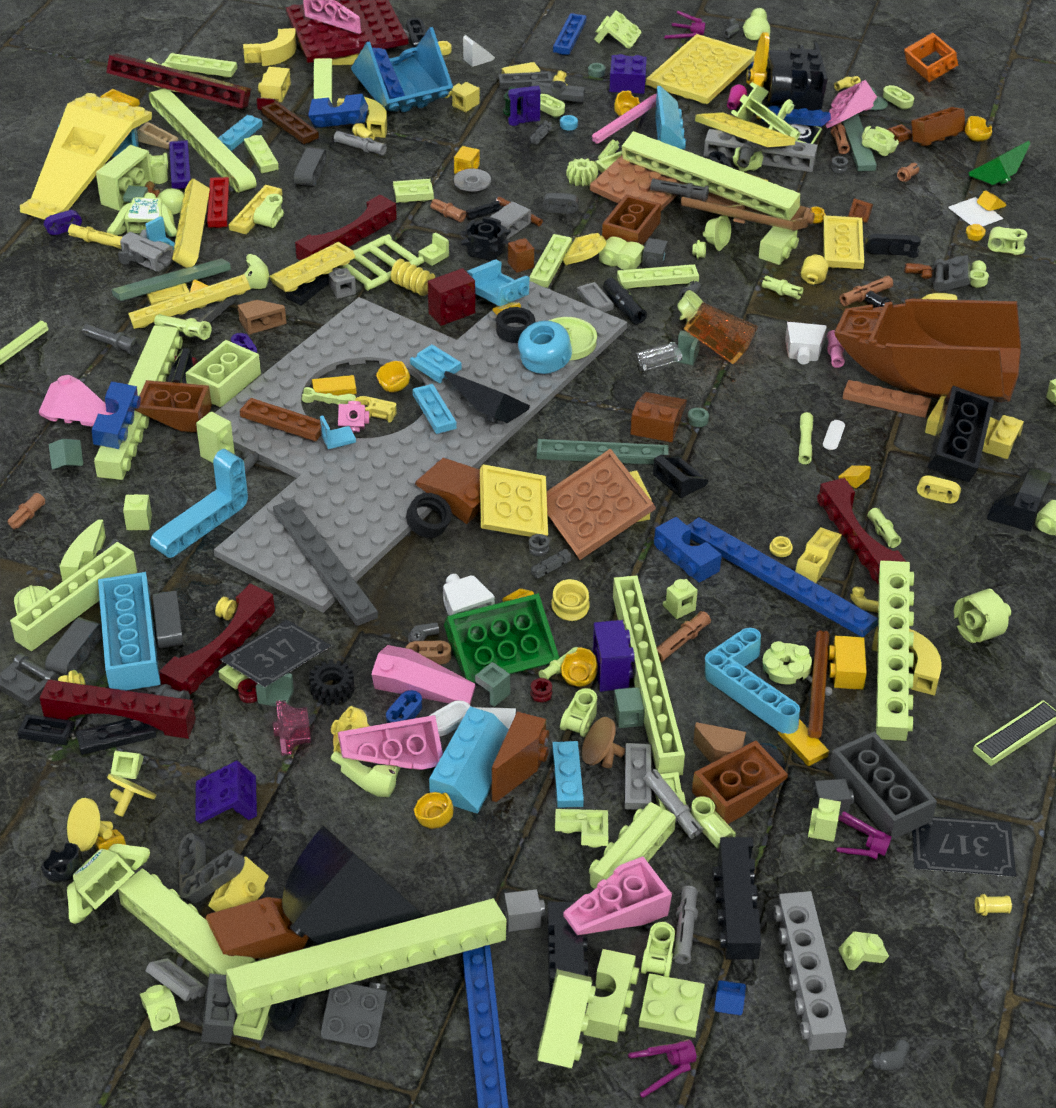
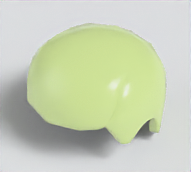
M170 188L163 190L157 196V198L161 199L162 204L170 208L172 214L181 212L184 198L182 191Z

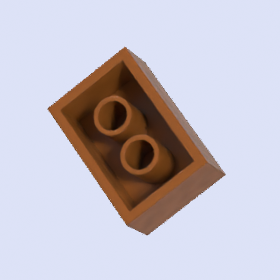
M626 194L603 222L602 236L606 241L609 237H619L626 242H636L644 245L660 224L661 204Z

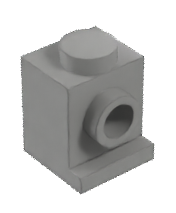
M335 268L332 272L328 273L329 286L337 298L356 294L355 277L351 275L347 268ZM346 284V286L348 287L340 289V285Z

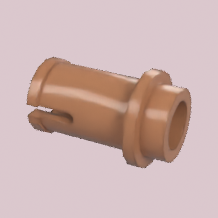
M911 163L907 167L900 168L897 173L898 179L903 182L909 181L913 175L918 174L919 166L914 169L913 167L917 164Z

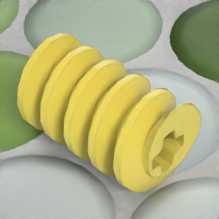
M398 259L391 270V280L393 283L399 284L401 287H405L421 296L428 294V280L435 278L433 273L430 274L429 271L423 270L421 267L417 268L416 265H411L410 262H405L403 259Z

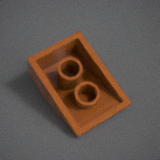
M146 380L139 395L141 397L140 406L138 409L135 408V411L179 431L197 432L196 423L209 413L212 406L209 385Z
M645 392L634 407L630 435L673 442L687 400Z
M442 458L415 482L426 493H433L445 499L451 508V512L465 524H468L481 512L480 469Z
M521 712L516 713L492 766V801H499L537 772L541 762L546 761L549 747H546L549 738V730H546V719Z
M755 740L694 772L692 793L696 797L710 798L715 804V811L729 824L744 816L788 777V774Z

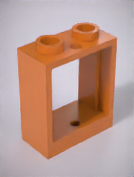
M934 33L904 49L906 63L928 82L958 66L956 51ZM935 51L943 57L928 67L920 61Z

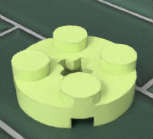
M871 126L865 128L862 134V145L864 147L872 148L882 156H888L889 153L896 150L899 141L898 139L896 141L893 139L895 136L893 133L877 126L875 129H870Z
M777 641L771 644V648L763 656L764 673L766 671L769 674V679L776 683L794 684L796 679L803 677L804 680L811 672L812 659L806 646Z

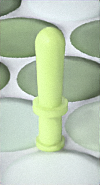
M578 647L572 648L566 654L574 653ZM566 654L558 660L551 661L550 666L544 670H540L539 677L549 680L554 674H560L561 665Z

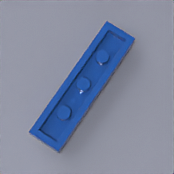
M570 13L553 46L554 53L570 55L586 23V15Z
M372 48L389 99L405 96L386 50Z
M771 106L768 108L776 115H778L779 111L781 110V108H778V106ZM793 109L791 113L785 116L784 121L788 124L821 127L831 120V114L822 110Z

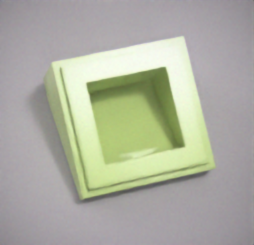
M115 751L111 774L121 778L136 780L144 756L138 753Z

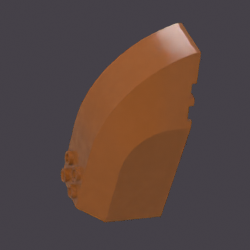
M906 299L904 304L893 305L892 302H886L884 307L873 308V305L846 308L834 332L835 337L846 352L868 372L894 387L922 396L933 398L946 397L952 386H956L997 402H1010L1019 375L1021 339L1017 301Z

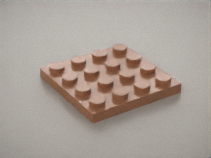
M621 155L590 184V191L618 204L626 194L660 203L662 211L677 195L651 191L652 178L686 185L687 183L624 160L623 155Z
M611 448L546 492L547 515L579 560L656 509L653 502Z

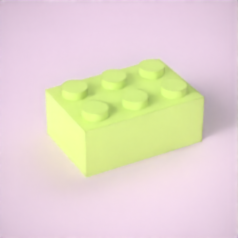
M129 145L96 172L101 205L120 211L123 206L129 203L123 201V196L129 185L144 187L148 181L153 182L148 150Z
M225 340L185 373L187 384L209 385L211 403L222 407L261 374L259 354Z

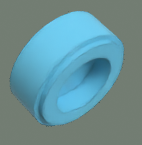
M565 115L560 118V127L567 131L575 130L578 127V119L572 115Z

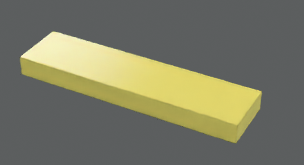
M265 185L231 221L229 230L247 234L255 226L253 217L256 208L270 194L282 196V189Z

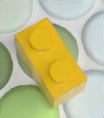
M835 636L834 644L829 645L828 659L833 660L829 667V678L834 679V688L863 690L866 678L864 637Z

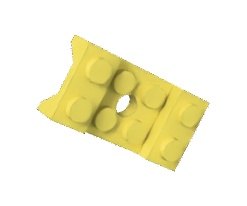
M945 396L940 397L927 419L925 433L936 435ZM1003 415L1000 421L990 417L982 451L1008 459L1015 439L1021 435L1024 421Z

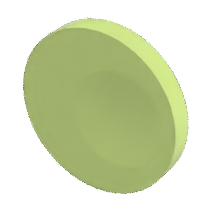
M559 317L549 320L559 323L567 330L572 346L570 360L584 358L596 348L597 332L590 323L574 317Z

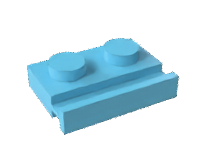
M433 344L417 353V357L410 358V365L438 383H441L444 378L447 379L444 375L445 371L455 374L462 369L460 361Z

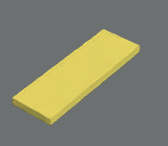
M723 112L697 114L695 117L696 122L765 147L795 145L794 137Z

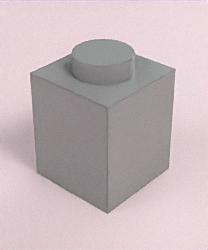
M537 889L504 893V910L508 932L541 928V917L546 916L544 900H539Z

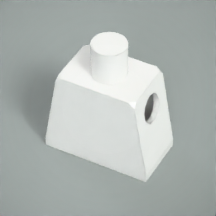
M787 322L785 342L788 357L790 359H797L800 364L817 361L824 345L826 325Z
M451 574L447 577V584L443 586V601L448 615L495 604L494 595L475 576L470 575L460 579L457 574Z

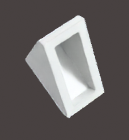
M466 35L463 37V59L469 65L474 67L494 60L495 57Z

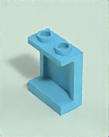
M495 259L467 271L475 280V294L498 306H503L529 295L530 277L523 276L514 280L502 274V262Z

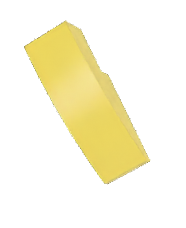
M820 527L808 541L805 552L798 559L795 572L817 583L828 566L842 534Z

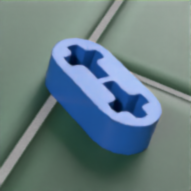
M414 690L402 693L387 710L386 723L414 719L422 709L421 694Z

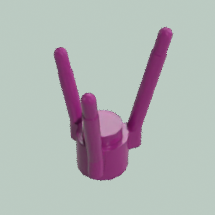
M677 11V14L695 22H692L691 25L672 23L671 25L691 29L690 32L692 33L665 35L664 38L694 37L696 34L703 36L706 22H701L702 19Z
M842 812V816L839 815V821L869 836L866 846L870 850L837 847V852L869 856L877 859L878 854L885 856L892 836L876 830L847 812Z
M690 1039L668 1045L649 1047L647 1050L628 1054L629 1058L667 1053L670 1064L678 1066V1068L640 1093L642 1098L679 1074L691 1070L690 1063L695 1062L697 1057L695 1047Z

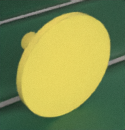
M108 774L107 776L109 780L125 788L124 792L113 789L110 793L111 798L118 802L113 813L119 816H124L134 793L150 799H155L157 796L129 780L113 774Z
M81 798L73 805L68 817L67 835L69 842L77 844L81 852L89 850L94 845L98 834L104 839H109L112 836L113 823L110 821H100L98 806L92 799Z

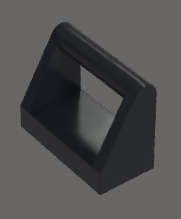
M183 348L174 361L167 382L187 383L185 373L194 366L191 351L188 348Z
M659 455L654 458L653 475L679 498H683L708 484V480L680 456ZM677 466L680 467V468H681L685 473H687L689 476H685V475H684L680 470H678L676 467H677Z

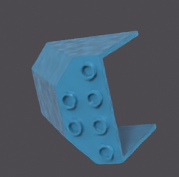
M433 27L428 29L417 47L403 51L398 57L390 58L405 96L389 99L370 42H366L351 66L352 72L372 97L388 111L396 112L401 110L402 112H407L412 107H426L428 103L448 96L453 89Z

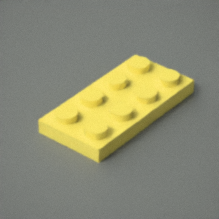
M824 215V259L828 262L830 268H864L862 218Z
M337 242L269 277L271 282L283 291L292 292L299 285L310 283L316 279L315 277L321 274H328L337 266L348 264L351 259L355 258L352 249Z

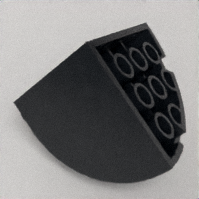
M324 826L315 834L296 861L287 879L282 898L283 911L292 922L290 928L301 938L306 934L318 945L425 917L404 896Z

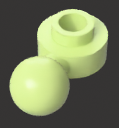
M974 261L970 267L971 285L975 288H981L987 285L989 274L986 272V265L983 261Z

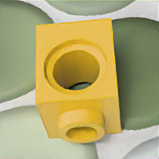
M462 146L454 156V173L456 174L459 171L477 169L480 166L479 149Z

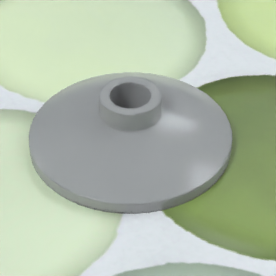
M465 169L459 171L454 176V184L464 191H480L486 189L491 184V176L480 169Z

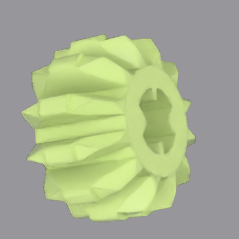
M574 159V161L569 162L566 170L567 179L571 184H575V186H590L598 175L595 161H589V159Z

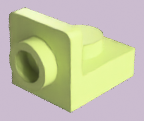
M437 233L432 234V244L418 251L419 257L421 256L426 263L432 266L449 256L448 239Z

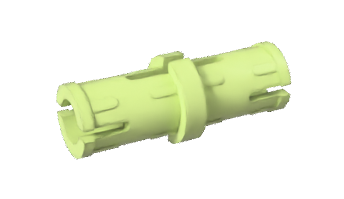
M765 276L764 279L767 281L763 280L762 282L763 288L776 291L781 296L787 295L799 300L801 298L800 295L803 294V287L790 284L784 279L778 280Z
M871 509L867 517L875 526L876 533L883 537L888 547H897L901 543V538L893 529L892 522L885 518L880 509Z

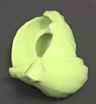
M762 8L754 9L751 12V17L746 20L742 27L745 36L753 41L759 40L762 32H768L770 36L767 13Z

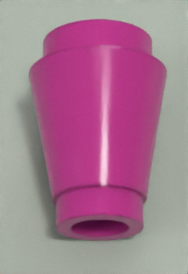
M735 85L731 88L727 102L729 109L735 110L742 103L739 100L743 94L747 96V90L744 86Z

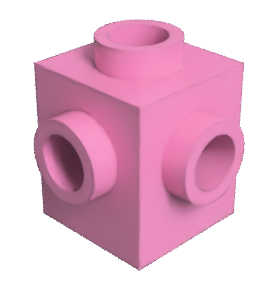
M348 401V404H339L338 427L350 426L353 433H360V430H365V424H369V411H365V405H361L359 401ZM356 415L357 418L352 419L351 416Z

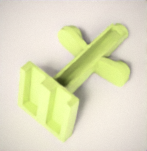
M751 82L750 85L754 89L749 96L743 94L739 100L743 105L738 112L733 110L731 113L746 121H749L755 113L770 124L769 129L778 130L783 134L794 137L796 141L801 133L784 121L785 116L794 109L793 101L788 99L783 104L778 115H776L761 103L769 91Z

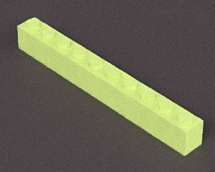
M633 131L622 145L624 160L687 184L691 182L696 186L702 187L707 185L709 186V192L771 216L791 220L800 207V193Z
M153 327L128 385L137 386L138 396L146 380L166 382V377L170 374L177 351L182 347V337L179 336L178 328ZM134 411L133 424L128 426L127 439L122 441L120 449L100 446L94 460L97 477L123 480L126 471L130 470L132 457L136 456L137 445L142 442L143 431L148 428V416Z
M638 576L614 578L613 601L618 620H623L625 630L629 629L630 632L629 647H633L635 661L631 662L633 666V681L635 687L640 689L644 705V725L649 744H651L655 769L658 770L659 774L678 772L679 775H683L685 754Z
M494 898L227 969V992L236 1013H244L505 941L506 918Z

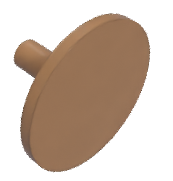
M602 717L588 731L582 747V759L586 764L595 765L603 759L602 766L611 768L614 755L622 757L625 754V748L613 743L616 728L612 719Z

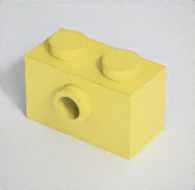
M244 857L245 864L242 871L215 891L208 906L217 912L258 900L265 890L264 885L269 876L250 859Z

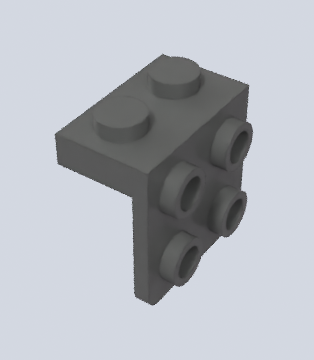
M358 981L331 988L321 1029L322 1038L374 1048L378 1042L385 1003L390 1004L392 992L385 990L386 985L369 982L368 987L357 985Z

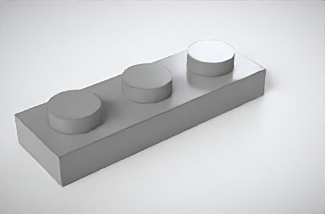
M626 743L625 809H644L651 802V787L643 780L644 776L651 771V744Z

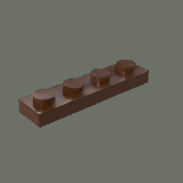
M277 101L262 107V114L303 144L310 143L319 138L317 130Z

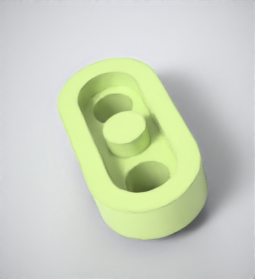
M893 85L884 87L883 97L887 101L903 110L913 106L914 96Z
M541 94L540 96L541 111L552 117H559L565 113V104L562 101L547 94Z

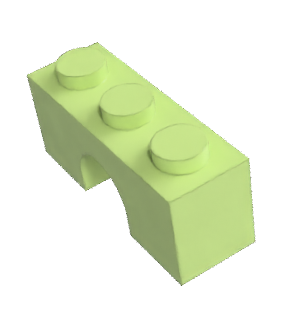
M606 949L602 950L597 969L596 988L607 990L611 995L607 997L594 996L593 1003H588L586 1014L589 1015V1021L584 1035L617 1042L619 1032H625L628 1015L624 1014L626 1007L631 1008L634 991H630L631 984H637L639 968L635 967L636 956Z

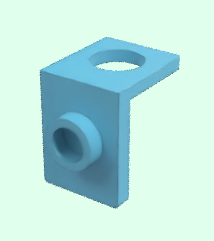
M160 216L145 224L147 239L154 242L162 241L173 246L174 250L175 243L166 237L163 217Z
M320 416L321 436L328 449L356 443V438L350 426L330 430L324 416Z

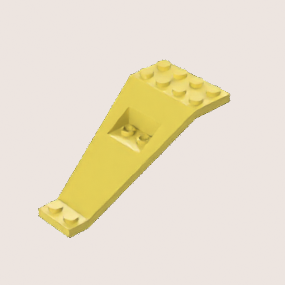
M86 93L84 96L68 103L31 199L20 205V212L45 220L50 215L68 211L94 179L96 172L105 165L132 129L152 119V112L146 111L143 107L129 106L125 102H114L111 98H100L93 93Z

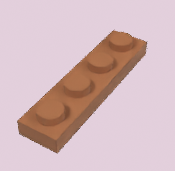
M848 380L843 392V399L924 418L927 416L931 403L930 398L873 386L859 381Z

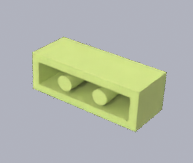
M557 969L537 1053L538 1061L572 1068L574 1060L579 1061L582 1043H578L580 1032H586L589 1015L585 1014L587 1003H593L596 990L595 986H591V977Z

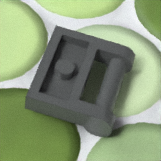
M968 255L957 256L946 261L943 259L934 261V270L936 271L934 289L941 292L971 284L970 259ZM949 270L948 280H944V271Z
M19 653L15 656L13 662L0 673V691L30 708L40 699L39 697L48 679L58 681L60 675L53 670L48 671L30 661L28 656ZM26 669L44 680L38 682L20 671Z

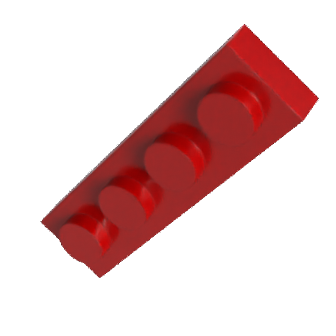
M229 177L210 178L208 227H227Z

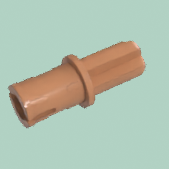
M438 199L432 200L431 209L442 213L444 217L453 218L460 223L465 220L466 211L456 208L452 203L447 204Z
M35 493L26 503L20 504L19 510L8 519V524L11 528H19L28 519H32L35 515L34 513L45 504V498L41 494Z

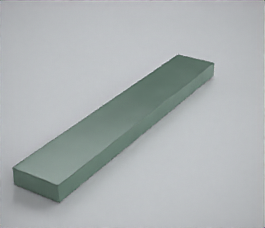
M857 113L842 121L841 124L845 127V136L857 171H876L877 164L871 148H866L862 145L864 129Z
M221 258L113 288L112 294L118 300L123 301L230 271L231 267L229 262Z
M538 439L537 459L591 462L611 448L622 463L653 465L655 457L668 455V445Z

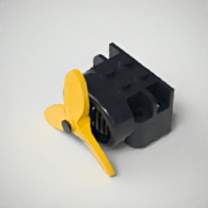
M762 32L755 52L753 67L747 70L746 83L750 85L753 82L769 91L765 97V101L768 104L783 105L790 99L793 101L794 109L821 110L828 78L818 43H814L813 49H804L803 45H799L798 48L773 50L769 49V33Z

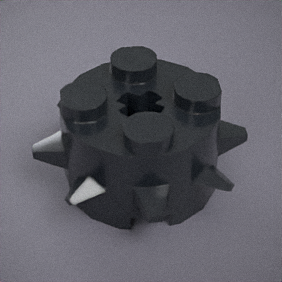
M483 217L482 221L477 222L472 220L468 223L466 231L460 232L466 235V238L461 241V245L467 247L470 257L483 258L487 261L497 260V256L504 252L505 244L510 243L505 237L511 231L505 229V226L501 225L500 220L492 217Z

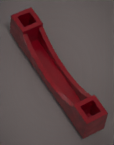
M381 194L366 202L367 209L352 223L325 234L313 236L309 234L296 241V258L301 261L337 242L350 247L397 220L396 203Z
M845 478L821 483L820 491L817 495L819 505L823 506L828 513L829 519L835 523L839 533L848 541L851 550L855 551L861 564L865 565L870 572L871 578L879 585L880 561L906 562V560L898 550L892 551L874 540L858 523L852 511L855 491Z
M250 583L236 596L237 612L228 627L203 648L180 658L174 656L159 671L161 685L168 684L171 685L172 689L178 691L185 690L190 694L195 692L199 685L207 677H210L223 663L220 660L221 658L241 647L244 641L252 633L256 632L267 618L273 615L275 611L273 594Z
M49 679L39 697L44 717L69 720L70 717L81 714L117 715L149 724L163 731L165 736L189 739L196 721L193 700Z

